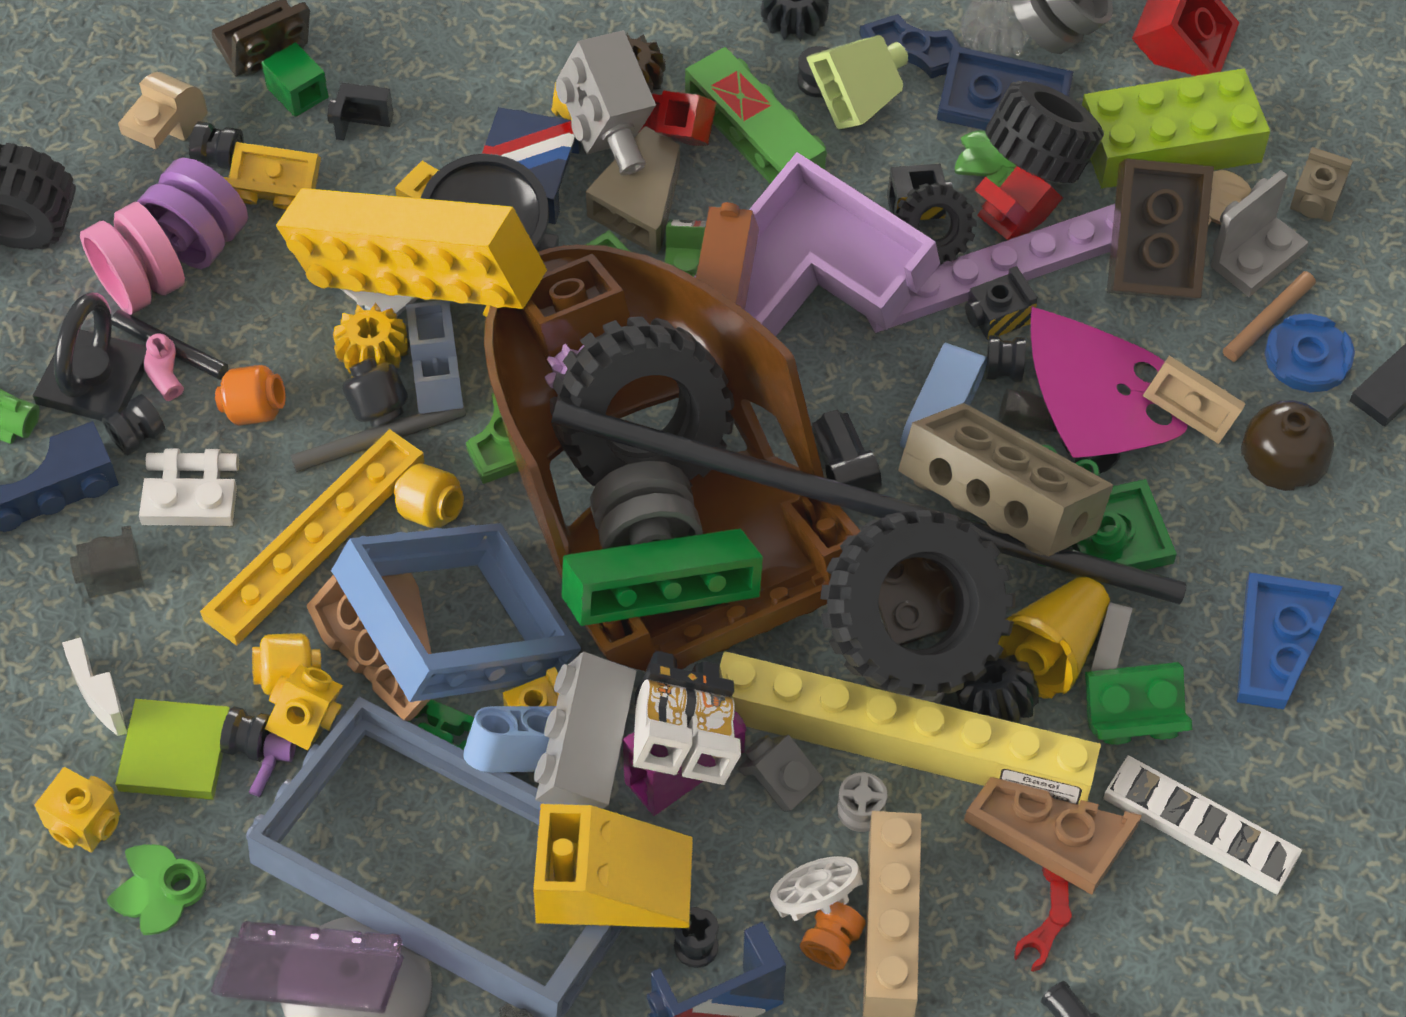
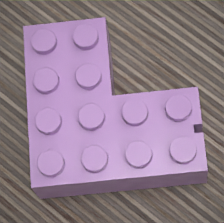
M796 152L749 209L753 210L759 227V234L745 311L777 336L816 286L820 285L887 330L911 301L909 289L917 293L940 265L936 242Z

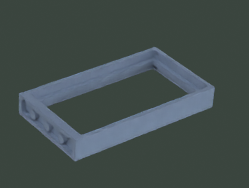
M358 697L348 711L343 710L340 715L336 716L329 735L321 745L315 744L309 750L304 759L302 769L294 779H287L280 786L275 802L266 814H259L254 819L246 834L250 863L365 926L384 934L400 945L533 1017H564L625 926L587 925L546 986L280 844L365 735L539 825L540 806L544 803L535 800L538 788L507 772L490 773L474 769L464 759V750Z

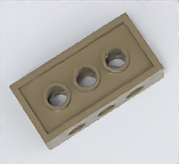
M965 403L912 422L898 469L900 473L913 479L914 484L919 488L934 491L948 499L954 508L964 512H971L985 520L991 529L1000 533H1007L1025 543L1026 548L1031 552L1048 557L1098 532L1113 488V484Z

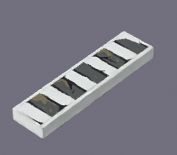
M1129 755L1104 794L1103 799L1124 811L1142 815L1141 820L1276 895L1279 894L1302 852V849Z

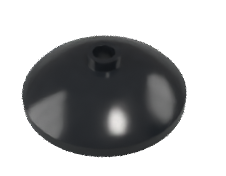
M473 154L448 163L433 175L426 184L420 198L511 206L515 209L536 249L546 233L549 221L548 200L538 178L523 164L496 154Z

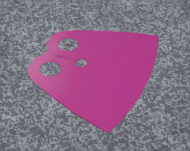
M1032 307L1031 345L1038 382L1052 420L1073 458L1108 455L1168 442L1186 432L1187 424L1172 414L1170 424L1160 425L1152 421L1146 413L1147 406L1155 403L1143 396L1150 383L1141 380L1135 374L1134 365L1138 362H1145L1159 371L1165 361L1155 354L1114 335L1073 319ZM1117 385H1126L1131 390V394L1122 395L1118 392Z

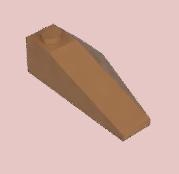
M412 573L381 576L428 654H431L419 588ZM332 575L306 605L323 642L332 650H339L348 659L347 665L355 673H362L372 683V690L404 721H411L430 699L415 702L408 701L335 576Z

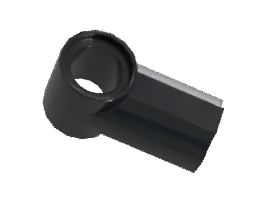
M838 410L823 413L821 418L812 423V430L815 441L826 463V478L868 491L881 489L882 478L877 460L871 450H864L849 414L841 413Z

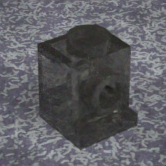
M131 525L121 527L122 535L98 537L90 542L76 545L78 555L70 557L72 574L76 584L84 582L89 598L145 586L138 547Z

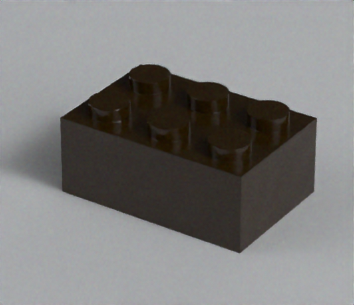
M1125 159L1119 163L1107 293L1192 301L1201 298L1214 166Z

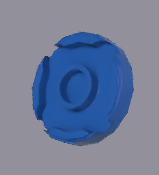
M1310 313L1297 314L1283 319L1282 324H1279L1270 331L1264 354L1270 371L1279 381L1289 387L1305 392L1328 391L1340 385L1351 371L1355 355L1352 340L1345 330L1342 333L1335 327L1336 323L1327 317Z

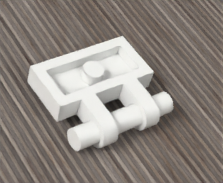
M165 449L164 453L146 454L147 471H163V477L144 478L139 512L141 525L233 526L237 493L235 479H220L221 471L239 470L238 454L221 453L220 449H205V453H181L180 449ZM180 471H204L203 479L180 478Z

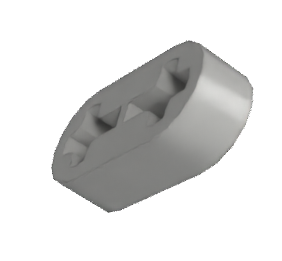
M1112 602L1109 603L1091 671L1117 668L1133 608Z

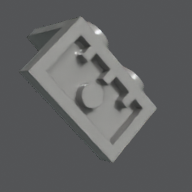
M1282 170L1269 180L1266 178L1261 179L1246 198L1240 202L1234 201L1230 203L1220 216L1222 224L1219 235L1213 243L1215 251L1210 267L1248 297L1305 253L1309 243L1277 218L1288 175Z

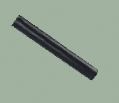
M117 310L112 316L113 326L144 342H147L148 338L156 333L165 334L175 345L176 358L219 380L228 371V364L122 310Z

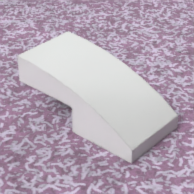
M81 637L62 642L74 678L88 706L103 724L117 736L127 734L118 693L110 672L93 676L90 661Z

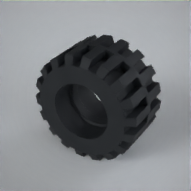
M1017 81L1010 84L985 132L992 145L1013 164L1037 177L1059 183H1074L1080 178L1104 136V131L1101 129L1102 127L1099 122L1078 102L1053 88L1027 81Z
M14 143L0 144V244L15 249H45L50 244L55 245L60 237H62L75 196L76 185L73 184L74 179L72 175L64 171L65 167L60 162L52 160L51 156L45 153L35 151L34 148L17 146Z

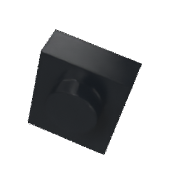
M341 83L337 98L331 99L329 102L327 113L328 123L334 125L336 140H345L350 122L390 127L394 116L391 91L389 88H381L374 85L365 86Z

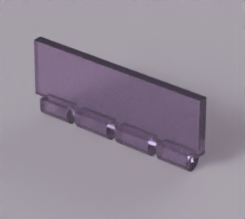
M245 921L237 935L240 938L232 937L211 992L221 997L384 1014L404 956L400 953L402 938L398 934L365 932L362 934L361 931L331 928L320 930L318 927L282 924L279 927L275 923Z

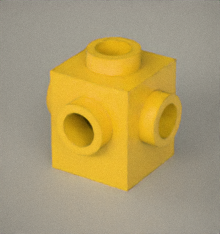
M300 664L289 678L282 675L274 686L269 701L274 703L275 706L265 729L309 750L323 729L331 730L333 721L340 714L343 705L337 703L336 700L343 685L333 681L331 676L321 669L305 667Z
M66 767L62 768L34 805L43 826L49 829L50 835L55 840L68 848H74L75 845H78L91 853L101 840H107L113 834L121 815L113 796L114 790L110 785L96 776H90L89 779H86Z

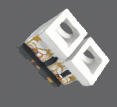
M660 651L653 653L646 672L635 692L633 767L676 775L682 765V777L725 785L741 756L740 739L734 738V700L732 699L734 680L722 677L719 664L702 661L696 663L692 671L677 668V659L673 654ZM655 743L664 745L669 752V756L656 757L649 752ZM701 753L711 755L715 760L716 766L704 767L698 764L697 761Z

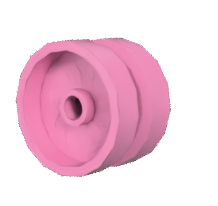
M133 202L116 211L114 214V227L105 221H98L80 232L83 249L93 270L106 291L124 312L132 315L150 305L151 289L160 295H167L184 285L183 269L174 248L155 218L139 202Z

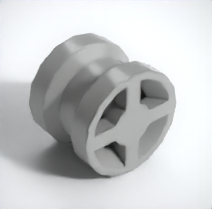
M866 772L854 773L848 776L841 783L839 789L838 817L842 824L850 830L868 832L872 811L886 812L888 795L883 781L877 776Z

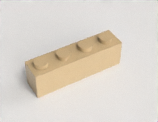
M872 811L868 842L863 1017L915 1016L918 993L921 814L884 811Z

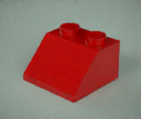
M1147 0L1132 39L1155 65L1194 76L1218 73L1222 70L1239 21L1221 0Z

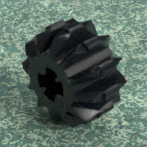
M762 0L761 17H763V22L767 23L770 33L781 31L783 40L789 37L790 34H795L801 42L804 32L816 37L819 27L825 26L828 19L829 0Z
M1015 654L1009 655L1004 659L998 658L997 661H987L984 664L987 672L976 681H965L963 689L956 691L962 710L1014 723H1019L1020 718L1032 717L1033 707L1039 703V689L1033 670L1030 669L1028 662H1018Z

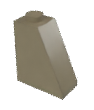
M645 126L634 138L646 162L645 167L636 173L624 176L620 174L618 164L614 160L586 190L587 217L657 255L662 248L680 173V145L671 137L658 134Z

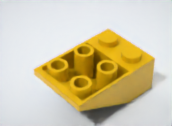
M541 804L533 889L536 923L689 928L693 837L592 805Z

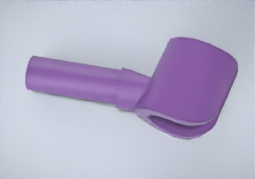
M274 733L267 735L264 742L262 766L249 790L250 794L260 797L275 768L276 761H293L296 744Z

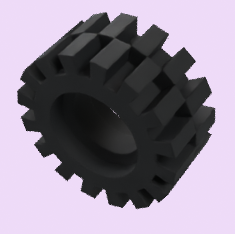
M935 183L934 185H920V189H912L906 193L908 198L905 201L900 200L897 205L901 207L900 211L894 215L920 231V218L926 210L933 207H941L946 210L950 217V228L944 237L934 241L936 242L940 264H943L945 260L952 262L958 259L956 255L959 252L964 254L968 250V247L965 246L968 240H974L975 234L972 233V227H977V221L972 217V213L975 211L972 205L967 203V198L955 191V189Z

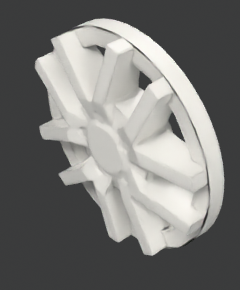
M833 856L817 859L801 865L783 876L773 887L770 898L774 908L782 918L791 914L792 919L797 921L809 912L819 909L828 914L831 912L829 905L837 901L844 904L849 902L847 894L863 884L861 872L857 862L848 857Z

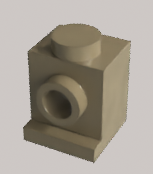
M1312 147L1296 186L1290 209L1301 212L1309 218H1319L1331 222L1344 190L1353 160Z

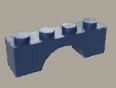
M93 421L51 436L47 455L38 469L20 481L0 485L1 532L12 531L19 527L22 522L43 514H56L63 510L66 505L84 498L100 497L110 488L119 485L110 457Z

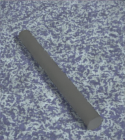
M463 404L461 409L422 414L416 413L290 455L296 472L368 449L389 429L400 437H404L466 416V410Z

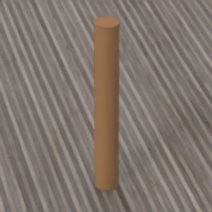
M1302 272L1223 349V355L1236 362L1315 285L1316 280L1314 276L1309 272Z

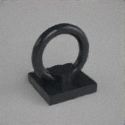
M94 292L86 293L79 297L67 312L59 331L55 353L33 394L35 404L102 421V418L112 411L121 412L127 408L145 372L144 359L147 348L144 345L111 337V311L108 302L102 295ZM92 311L94 318L93 332L81 330L80 328L85 318Z

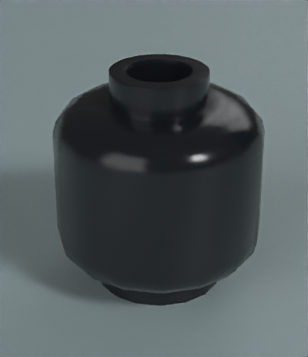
M371 357L349 368L353 376L344 381L342 389L358 421H369L371 426L375 427L404 413L401 406L407 402L408 394L392 363L383 362L377 364L374 357Z

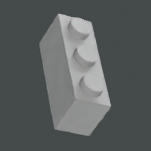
M584 651L568 665L564 664L560 668L554 685V691L559 693L557 705L549 714L544 729V735L549 737L547 750L540 757L534 774L535 782L539 783L536 801L544 804L592 805L602 809L609 805L636 670Z

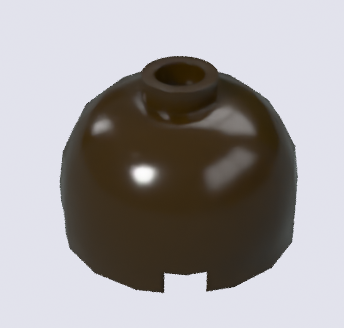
M1288 400L1278 401L1259 410L1247 425L1240 449L1242 456L1244 455V459L1248 464L1247 469L1253 477L1266 486L1283 491H1291L1295 487L1309 484L1308 487L1315 485L1327 473L1334 450V440L1331 427L1319 411L1309 404Z

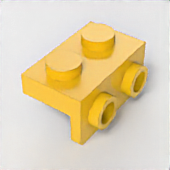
M236 142L229 178H223L238 192L244 204L256 205L258 199L273 201V206L287 210L301 188L316 189L321 157L315 153Z

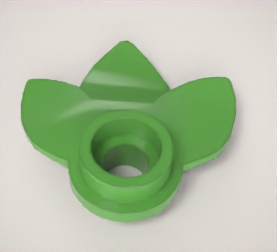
M973 131L962 136L961 142L966 149L957 159L955 173L960 175L987 176L990 181L1000 188L1017 166L1005 158L992 145L986 136V131Z
M157 844L134 846L126 849L125 855L135 876L119 886L107 898V902L112 909L123 916L140 917V929L143 935L159 934L169 930L179 921L185 907H189L201 899L207 886L206 876L197 863L186 859H176L166 846ZM185 879L190 881V885L183 890L176 891L173 889L175 883L179 880Z

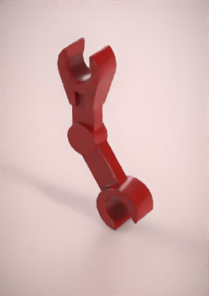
M1042 867L1043 876L1050 882L1051 909L1049 916L1041 927L1022 938L1017 943L1014 951L1015 960L1021 955L1022 950L1027 947H1033L1039 951L1040 958L1032 965V972L1040 970L1045 965L1054 939L1062 928L1069 925L1072 917L1071 910L1069 909L1068 881Z

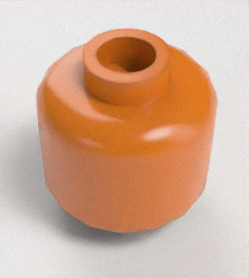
M254 365L228 370L222 378L221 386L216 388L215 401L218 410L221 413H225L233 424L249 425L274 420L279 413V409H282L285 405L286 393L284 383L278 374H274L266 365Z

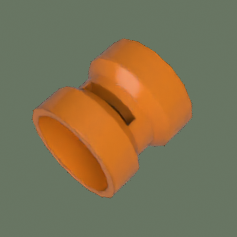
M837 901L829 905L831 912L825 914L820 909L817 910L815 914L817 922L815 927L806 931L800 943L801 951L808 958L832 970L844 969L851 955L849 948L851 942L860 938L866 926V921L859 912Z

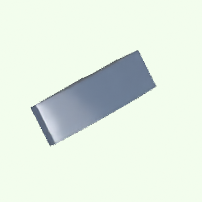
M440 300L406 305L419 414L463 408L449 301Z

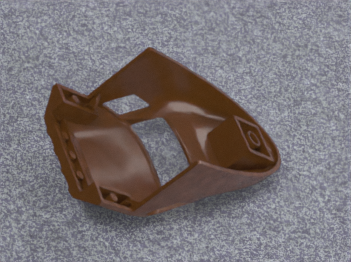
M577 244L553 247L538 252L547 271L524 309L490 306L485 321L484 335L488 376L523 484L561 580L563 555L601 550L591 506L571 525H566L550 470L551 461L564 450L555 435L553 424L551 423L550 399L558 397V394L545 380L546 375L553 373L547 358H555L558 353L563 351L562 347L564 344L570 349L579 351L580 347L583 346L580 340L591 332L596 338L605 333L603 329L604 324L616 320L621 327L628 326L627 320L629 317H643L651 325L652 320L658 318L668 321L674 328L680 326L691 333L713 356L729 380L727 388L733 393L734 408L727 412L733 417L734 424L747 446L745 451H738L737 453L824 477L792 352L747 311L710 285L677 267L647 255L608 246ZM649 375L637 378L623 386L614 395L608 405L606 415L623 418L642 409L679 398L678 384L674 379L662 375ZM750 402L761 406L777 418L798 467L773 454ZM711 470L704 478L698 474L690 482L693 485L691 490L694 507L698 511L703 534L740 528L763 556L760 597L585 625V627L609 661L646 672L653 653L660 651L673 654L677 659V668L684 669L694 662L717 652L725 651L735 644L760 633L771 631L778 625L803 614L812 613L817 608L826 605L827 600L821 599L822 585H829L832 574L826 571L832 558L840 557L843 552L840 545L849 536L857 535L861 531L839 506Z

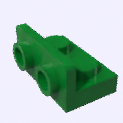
M1179 662L1085 672L1088 727L1096 738L1103 740L1104 743L1125 744L1130 742L1134 736L1150 735L1154 739H1172L1178 737L1179 732L1192 730V719L1186 714L1184 667Z

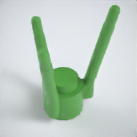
M0 389V440L13 444L16 435L28 438L38 422L39 406Z

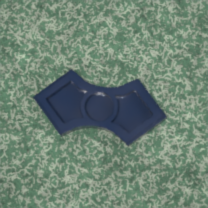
M899 14L860 26V36L862 39L880 35L884 38L887 46L894 42L900 43L907 51L908 63L921 68L931 79L947 73L952 46L961 47L951 30L926 31L918 29L906 23Z

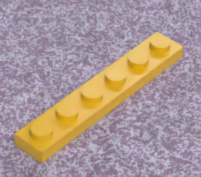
M389 429L200 611L203 621L237 646L394 493L395 484L400 476L410 467L419 463H425L423 452Z

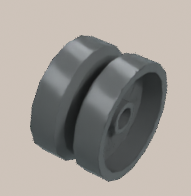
M1011 0L1017 19L1027 34L1039 46L1055 54L1066 52L1082 41L1084 34L1089 35L1111 20L1113 13L1111 0Z
M642 461L627 464L608 473L596 484L590 496L591 511L595 527L598 530L601 550L703 534L698 511L694 507L689 479L679 467L667 462Z

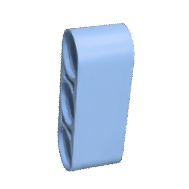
M946 342L943 344L905 424L900 447L905 448L912 422L961 403L970 406L983 378L988 357Z
M489 706L479 709L474 717L463 751L464 759L474 769L482 772H535L540 757L546 753L549 737L544 735L546 721L556 706Z

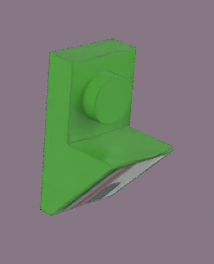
M669 219L666 225L665 263L673 265L694 277L698 270L707 221Z

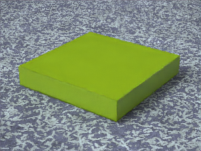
M135 699L115 783L118 791L214 800L223 753L220 750L221 731L230 707Z

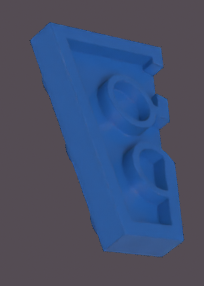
M1249 572L1245 590L1237 703L1285 709L1343 586Z

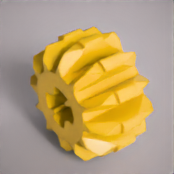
M375 302L370 310H363L357 304L355 315L342 313L341 325L334 327V350L336 358L339 359V362H344L349 374L351 373L349 369L351 366L371 357H374L377 364L390 362L395 368H399L401 356L407 355L408 351L407 329L403 319H397L393 308L381 312L380 307Z

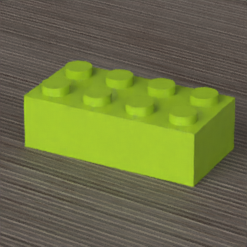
M1245 68L1086 93L1083 96L1082 106L1094 116L1104 131V136L1091 157L1101 189L1117 186L1119 163L1125 159L1214 166V170L1262 163L1270 129Z

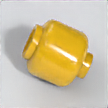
M419 463L410 467L398 478L394 487L398 513L406 520L435 529L447 525L458 517L463 507L464 495L456 476L430 465Z
M302 633L265 635L260 642V647H252L253 684L261 685L263 692L270 696L278 679L282 675L289 678L300 664L305 667L321 669L320 649H311L308 637Z

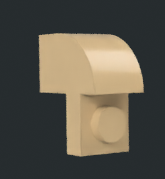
M162 72L151 73L139 83L142 95L119 121L118 125L122 135L154 149H157L168 135L185 141L192 133L195 124L198 121H202L208 113L204 95L199 88Z

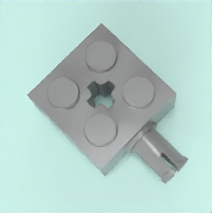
M622 30L578 41L556 79L557 95L559 100L566 104L571 115L574 136L578 141L582 142L587 154L611 148L621 175L625 176L636 173L645 167L646 162L634 138L641 130L656 104L626 33Z

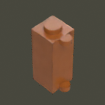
M725 202L722 203L721 207H709L696 278L710 285L745 310L759 227L753 210L739 209L738 205Z

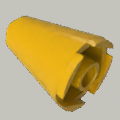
M1077 577L1005 619L1014 623L1010 636H1001L998 642L1004 648L999 658L1004 659L1009 655L1015 654L1018 662H1028L1038 684V697L1047 699L1053 698L1056 693L1065 694L1075 684L1107 614L1110 598L1103 585L1088 577Z

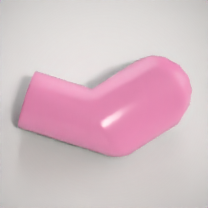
M156 333L150 336L146 342L147 351L144 359V370L166 401H171L182 395L184 391L183 386L173 373L176 349L173 341L165 334Z

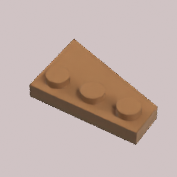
M990 777L967 809L964 821L1093 895L1139 826L1142 815L1125 811L1124 815L1121 816L1098 810L1099 804L1080 800L1078 805L1052 798L1049 791Z

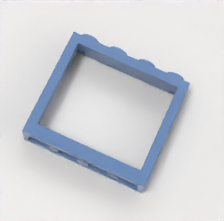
M501 523L476 526L473 524L466 527L435 528L427 531L397 532L388 535L350 538L331 570L409 702L523 685L545 676L546 670L553 667L559 672L560 668L564 664L568 665L581 650L578 642ZM478 565L525 641L428 654L381 576Z

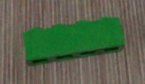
M741 528L563 555L561 596L580 626L760 597L763 556Z

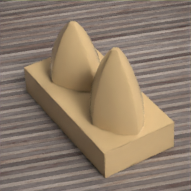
M1168 356L1143 395L1218 444L1246 404L1228 393L1226 389L1220 388L1171 356Z

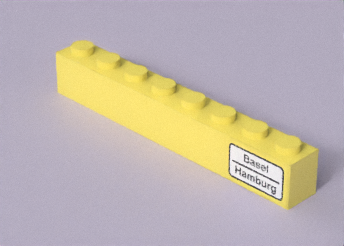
M726 651L723 653L720 663L722 677L734 680V693L732 695L734 710L740 715L746 727L782 736L790 735L794 739L985 786L990 777L1049 791L1050 796L1058 800L1078 805L1080 800L1088 801L1100 751V743Z

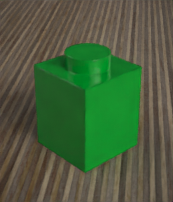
M296 42L262 61L267 89L294 117L329 98L324 70Z

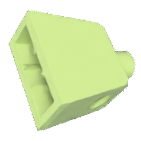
M877 35L806 57L837 129L862 125L902 91L903 82L897 69L907 64L908 54L900 43L894 42L887 46L884 38Z

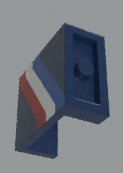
M498 107L482 154L505 156L527 167L538 178L546 193L549 209L548 223L556 224L560 213L559 189L571 153L579 154L581 149V141L576 139L572 130V120Z
M760 922L744 930L743 974L678 1003L661 968L651 972L652 992L646 996L652 1012L647 1014V1017H756L782 1005L784 1002L786 963L764 923Z

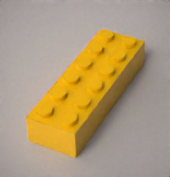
M301 188L276 224V227L286 241L288 249L295 255L306 272L307 279L320 288L329 287L355 292L383 293L390 296L419 297L425 300L437 299L455 301L461 304L472 303L490 305L497 308L524 309L547 271L515 209L511 206Z

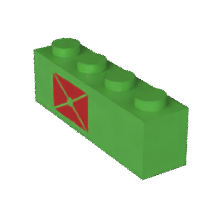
M723 47L685 68V93L701 95L717 103L713 125L770 184L796 152L825 170L827 151L821 139L816 135L812 136L801 125L797 115L792 110H787L775 98L771 88L767 84H761L754 77L744 60L741 58L737 59L726 47Z

